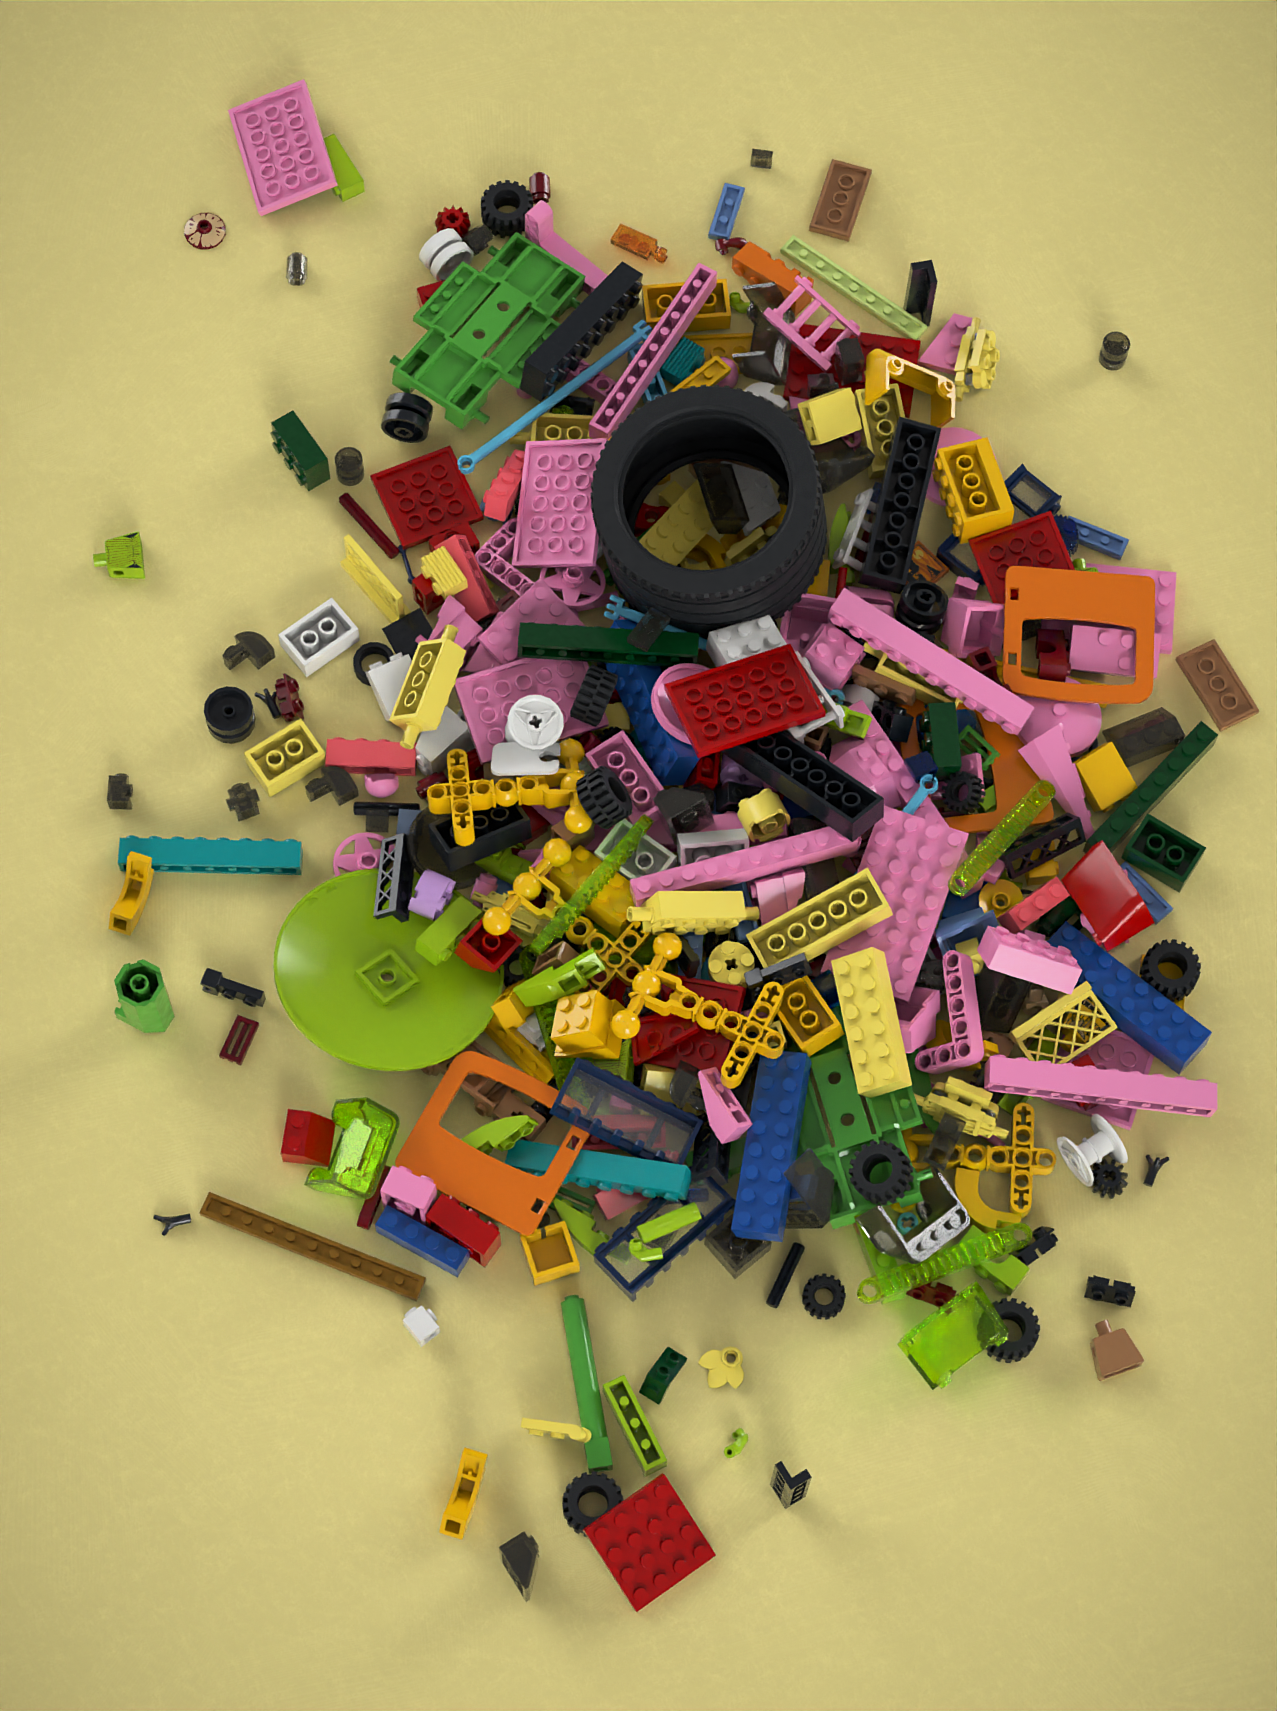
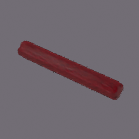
M348 493L341 495L339 503L390 559L398 556L399 549Z

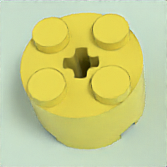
M769 788L762 790L751 798L741 800L738 804L737 816L751 841L755 842L754 839H759L760 842L769 841L784 831L782 827L785 824H790V816L782 801Z
M731 941L723 942L715 947L709 956L708 976L710 981L747 988L744 973L754 969V957L751 951L743 944ZM727 966H735V969L731 968L730 970H727Z

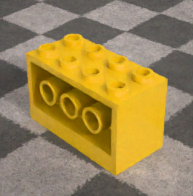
M988 437L937 449V456L934 458L935 469L932 470L934 481L939 484V496L941 500H945L947 518H951L953 535L958 537L960 544L968 543V540L1012 525L1014 507Z

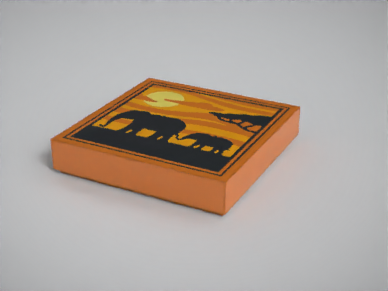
M919 540L914 546L906 585L916 580H925L936 584L949 572V568Z

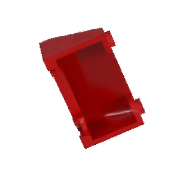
M1102 840L1093 845L1061 879L1070 897L1074 899L1095 932L1092 934V937L1098 946L1103 945L1107 952L1154 924V920L1144 900Z

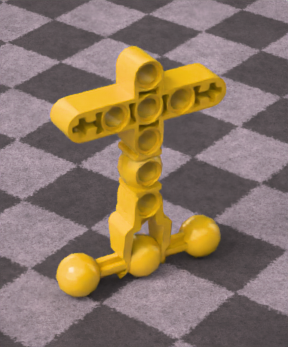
M568 738L563 740L559 744L561 752L557 758L565 768H559L552 775L516 777L517 782L509 778H503L495 784L493 779L491 781H470L466 752L462 749H453L447 754L449 783L434 784L427 789L429 810L434 814L452 813L454 840L460 846H468L475 840L473 811L487 810L491 807L496 808V803L503 807H510L518 801L519 806L522 804L530 806L544 805L548 809L570 805V808L565 813L564 823L572 833L582 834L591 828L593 822L582 807L576 790L577 781L584 777L585 774L583 770H579V763L584 757V748L575 739ZM560 785V789H549V787Z
M561 838L549 840L543 847L544 858L535 868L529 866V872L521 873L515 878L513 890L507 891L509 898L502 906L492 907L485 912L482 921L484 929L492 935L506 933L511 927V915L521 905L537 920L545 918L558 928H562L569 941L576 945H582L583 949L587 948L590 950L592 942L596 940L603 942V948L595 951L606 965V969L601 971L606 975V980L597 982L591 977L586 980L587 985L575 991L574 994H579L581 991L587 992L590 988V983L593 986L590 991L596 988L602 994L615 977L619 978L629 987H632L633 980L629 979L626 974L629 970H636L638 973L643 971L642 967L632 958L653 935L652 932H643L642 929L639 936L638 932L641 929L642 921H633L613 943L605 935L598 933V930L594 929L593 923L588 918L578 916L576 912L572 913L569 905L562 900L560 889L545 878L554 866H563L569 862L572 855L571 846ZM543 886L553 895V899L547 901L544 908L538 909L529 901L539 896ZM565 911L569 916L566 920L560 921L556 918L557 913ZM577 926H583L586 932L583 935H576L573 930ZM627 938H633L637 943L634 947L630 948L625 946L623 942ZM612 955H618L622 961L617 965H613L609 962V958Z
M672 932L660 933L653 942L655 956L650 965H643L644 971L639 972L632 981L633 992L628 993L631 1001L626 1010L617 1012L611 1020L613 1033L621 1039L633 1038L639 1032L641 1025L638 1015L644 1005L662 1016H668L671 1013L685 1019H692V1022L697 1021L698 1025L703 1029H716V1033L721 1032L722 1036L735 1042L722 1066L720 1077L723 1086L732 1089L740 1085L756 1052L770 1059H776L782 1055L784 1037L769 1027L782 1004L784 991L777 982L767 983L763 987L748 1017L734 1011H728L727 1008L723 1010L722 1006L716 1001H704V997L699 998L696 993L682 986V981L679 977L662 971L667 961L676 959L682 951L680 938ZM661 983L675 990L667 1002L655 998L661 990ZM772 994H776V995L773 996V998H772V1000H771V1003L769 1004V1003H768V998H769V996H771ZM686 1002H691L695 1006L692 1008H685L683 1004ZM706 1012H713L716 1016L707 1018L704 1014ZM759 1012H764L768 1015V1017L762 1019L759 1018L756 1014ZM727 1022H734L737 1026L735 1028H728L725 1024ZM748 1032H755L758 1036L756 1038H749L746 1034ZM776 1042L779 1047L770 1048L767 1044ZM742 1051L745 1052L748 1056L745 1058H739L736 1055V1053ZM735 1066V1075H732V1077H728V1075L732 1073L733 1067Z
M1025 1102L1017 1104L1013 1111L1011 1146H995L990 1148L987 1145L986 1149L981 1144L972 1143L964 1147V1144L959 1146L956 1143L938 1141L935 1135L912 1134L913 1127L901 1131L912 1166L917 1172L931 1168L932 1174H934L936 1170H951L957 1167H964L965 1169L982 1171L983 1169L989 1171L990 1169L997 1173H1010L1009 1213L1022 1215L1021 1219L1027 1217L1031 1208L1033 1175H1049L1054 1170L1057 1160L1052 1150L1033 1148L1034 1109ZM1020 1113H1025L1024 1125H1021ZM1023 1134L1027 1136L1028 1141L1020 1142L1016 1136ZM917 1146L932 1148L930 1154L931 1163H916L919 1158ZM952 1152L956 1154L957 1159L949 1160L945 1154ZM977 1154L981 1160L974 1162L970 1160L969 1155ZM999 1155L1003 1157L1004 1162L996 1163L992 1157ZM1024 1157L1027 1160V1163L1023 1165L1017 1163L1016 1158ZM1041 1158H1046L1051 1162V1164L1049 1166H1043L1039 1162V1160ZM1017 1179H1022L1027 1183V1185L1025 1187H1019L1016 1185L1015 1181ZM1019 1196H1023V1209H1019V1206L1017 1205ZM899 1202L891 1204L890 1207L896 1212L905 1213L911 1211L916 1206V1203L901 1208Z

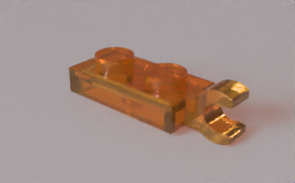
M621 223L611 238V244L646 260L652 256L656 261L664 264L668 258L666 255L668 250L657 246V239Z

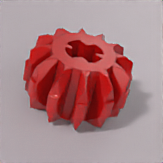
M453 205L451 209L444 207L443 212H438L435 226L437 233L449 228L454 229L463 238V235H468L471 221L469 220L468 213L463 212L462 207L456 210Z

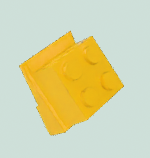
M597 990L559 998L551 1033V1039L556 1043L554 1056L556 1058L591 1057L592 1059H618L622 1039L613 1033L611 1020L617 1012L626 1010V1008L616 999L609 1000Z

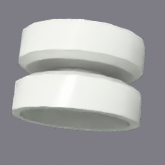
M449 228L433 235L424 244L419 253V260L430 270V273L438 282L446 280L462 261L470 265L474 257L473 251L465 242H462L459 234L454 229Z

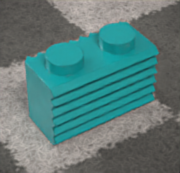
M682 337L660 368L661 377L677 386L694 373L696 368L699 369L703 366L705 362V349L686 337Z

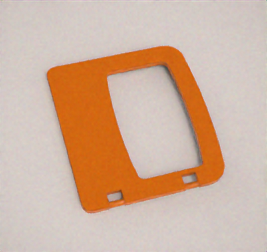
M1026 566L1009 567L1005 575L1003 684L1008 683L1012 692L1017 695L1057 701L1095 704H1139L1147 700L1153 690L1155 581L1149 576ZM1011 589L1018 590V600H1010ZM1035 619L1078 620L1132 628L1136 633L1134 683L1127 685H1091L1056 682L1024 676L1021 673L1023 621ZM1009 654H1016V665H1008Z
M916 699L913 706L899 705V707L907 709V713L914 717L907 743L899 742L902 759L920 784L924 771L919 751L916 717L922 715L926 708H924V702ZM962 702V704L959 703V705H958V707H957V709H956V710H962V709L971 710V709L967 708V707L963 704V702ZM975 709L972 710L975 712L983 738L1001 754L998 758L994 759L993 764H990L995 789L996 810L988 813L943 818L950 828L971 834L1044 825L1052 821L1054 812L1049 790L1018 751L1025 745L1017 735L1007 733L998 723L990 722L982 716V713ZM986 748L987 754L990 756L992 753Z
M475 1051L463 1052L457 1055L450 1064L396 1157L395 1165L397 1168L404 1166L410 1169L412 1174L418 1177L424 1175L434 1181L433 1183L436 1184L437 1191L447 1196L455 1197L460 1203L522 1235L530 1236L536 1231L544 1213L553 1201L590 1133L572 1125L546 1173L539 1177L505 1164L455 1137L440 1126V1121L464 1079L470 1073H475L504 1084L550 1109L560 1092L546 1083L498 1060ZM564 1095L560 1104L570 1109L576 1107L581 1110L582 1115L586 1116L587 1108ZM574 1136L580 1140L575 1149L571 1150L567 1146ZM537 1199L544 1202L538 1214L531 1211Z

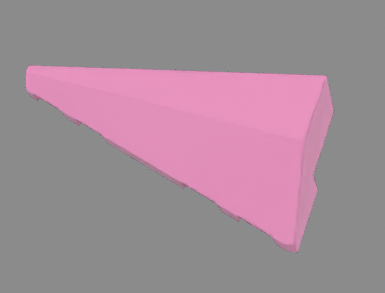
M1060 723L1033 739L1018 751L1065 812L1080 817L1085 837L1088 840L1095 832L1090 821L1092 815L1090 810L1086 808L1083 799L1085 793L1075 763L1072 764L1068 751L1070 745L1069 742L1066 743L1062 732L1064 726Z

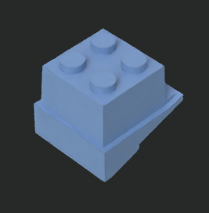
M982 907L939 920L938 928L935 929L943 957L950 950L956 951L955 944L977 937L980 944L987 926L994 928L999 926L994 910L984 913Z

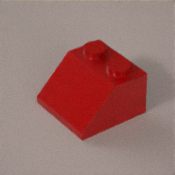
M482 917L459 942L454 953L472 968L495 973L520 946L523 940L510 929L502 935L488 933L483 927Z
M288 1109L281 1148L283 1162L329 1167L336 1121L310 1111Z

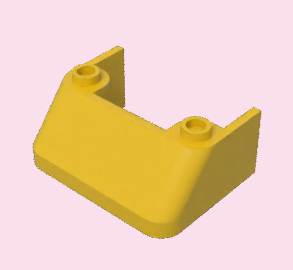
M874 349L867 355L866 405H870L889 391L890 377L931 395L930 425L941 428L955 418V386L951 380L881 349Z

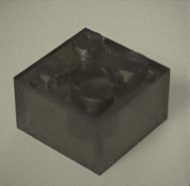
M732 1214L705 1236L704 1245L732 1277L736 1279L771 1250L772 1242L736 1237L731 1230Z

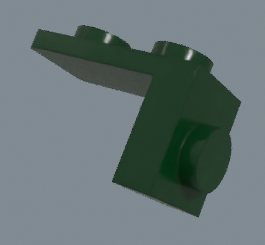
M667 1347L646 1375L639 1393L659 1405L664 1399L671 1382L685 1365L687 1358L672 1348Z

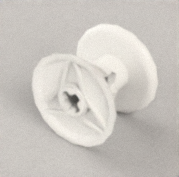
M528 695L519 699L511 707L507 717L505 739L507 742H517L531 750L544 749L555 742L558 743L564 727L563 714L559 706L550 698L542 695Z
M1093 1114L1091 1117L1094 1135L1088 1139L1084 1137L1082 1143L1078 1146L1066 1137L1057 1138L1058 1149L1065 1163L1075 1177L1086 1186H1092L1094 1181L1090 1165L1095 1162H1102V1158L1107 1154L1120 1164L1127 1163L1128 1161L1126 1149L1118 1134L1098 1114Z

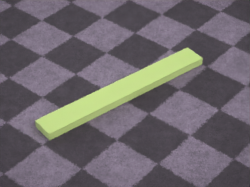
M793 235L780 249L781 254L906 339L919 340L926 332L928 327L926 324Z

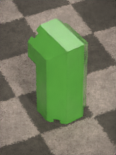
M144 959L134 964H124L114 979L119 997L118 1002L121 1003V1008L116 1007L115 1009L116 1018L144 1033L165 1032L175 1016L160 968Z

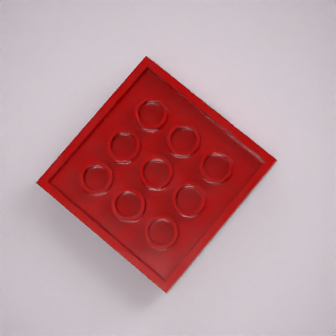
M451 446L370 475L374 488L403 550L427 542L433 535L444 533L458 523L468 522L469 525L484 520L480 507L464 474L458 470V461Z
M1051 511L968 540L991 601L994 604H1004L1005 575L1011 566L1075 570ZM1011 589L1010 600H1018V590Z
M663 1473L582 1529L636 1612L716 1556Z

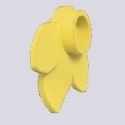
M726 1347L722 1351L714 1349L707 1351L698 1362L700 1366L709 1369L707 1379L709 1388H720L728 1382L736 1389L743 1381L744 1372L741 1367L743 1355L736 1347ZM731 1355L735 1357V1361L729 1363L726 1358Z

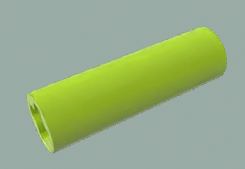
M692 1202L639 1225L636 1229L642 1243L646 1244L702 1218L696 1203Z

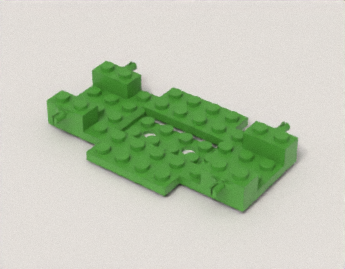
M517 232L500 250L493 247V245L489 248L487 253L494 257L481 272L462 261L413 317L415 323L428 330L427 333L403 360L396 355H393L390 359V363L396 366L393 371L392 384L405 393H412L416 389L446 408L445 419L460 429H463L474 418L484 424L489 421L490 417L481 412L480 409L487 402L488 392L502 378L519 389L525 360L561 325L552 318L554 316L559 318L566 309L570 307L576 309L581 304L576 298L583 290L586 276ZM505 303L509 306V309L501 311L497 305ZM529 306L530 309L494 351L483 359L482 357L487 354L492 345L499 340L506 329L511 327L513 321ZM481 331L485 337L477 339L473 336V333Z
M837 989L821 993L820 995L840 1022L844 1035L809 1057L836 1147L832 1148L809 1076L795 1163L796 1165L811 1160L815 1175L818 1176L817 1182L822 1195V1203L809 1206L810 1213L813 1216L825 1212L828 1215L833 1230L856 1223L854 1218L856 1215L892 1204L890 1201H887V1205H881L879 1202L877 1205L873 1204L870 1200L867 1201L854 1188L855 1186L850 1181L852 1176L849 1174V1168H853L850 1161L851 1159H856L854 1153L857 1150L861 1152L863 1150L861 1146L864 1144L871 1146V1141H876L879 1144L880 1140H883L888 1144L890 1142L893 1143L910 1160L901 1131L923 1124L912 1087L908 1086L873 1098L865 1097L876 1130V1134L872 1135L847 1057L850 1051ZM775 1016V1018H774L773 1021L776 1022V1021H779V1020H778V1018ZM782 1026L787 1041V1048L783 1049V1051L801 1053ZM832 1073H838L841 1075V1080L837 1084H831L828 1081L829 1076ZM852 1115L854 1123L850 1126H844L841 1123L843 1116ZM882 1162L877 1164L870 1174L871 1183L880 1184L885 1182L892 1173V1163ZM913 1167V1172L911 1173L914 1177L913 1182L908 1183L911 1186L910 1190L903 1192L905 1196L902 1199L900 1197L896 1198L901 1208L924 1201L920 1191V1181L933 1178L931 1168L917 1172Z

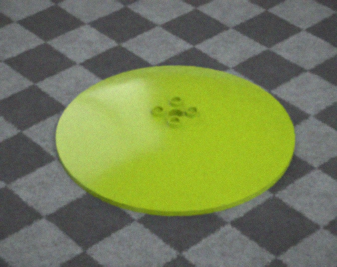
M379 868L356 870L322 883L306 894L288 914L277 937L274 951L273 970L277 993L286 1013L295 1026L312 1043L333 1057L363 1068L383 1071H408L435 1065L455 1056L472 1044L483 1033L495 1014L491 1006L502 994L504 966L501 965L495 973L472 968L454 953L457 946L452 950L451 956L445 962L441 961L437 966L416 952L417 938L434 921L410 911L409 921L402 923L394 916L378 920L373 917ZM414 872L412 897L415 895V887L422 876L421 873ZM390 880L388 884L385 886L384 892H386L388 888L391 886L392 880ZM453 889L452 893L454 894L450 904L444 905L442 910L445 911L460 895L466 900L468 899ZM389 899L382 906V910L389 908ZM389 974L393 977V980L384 981L381 976Z

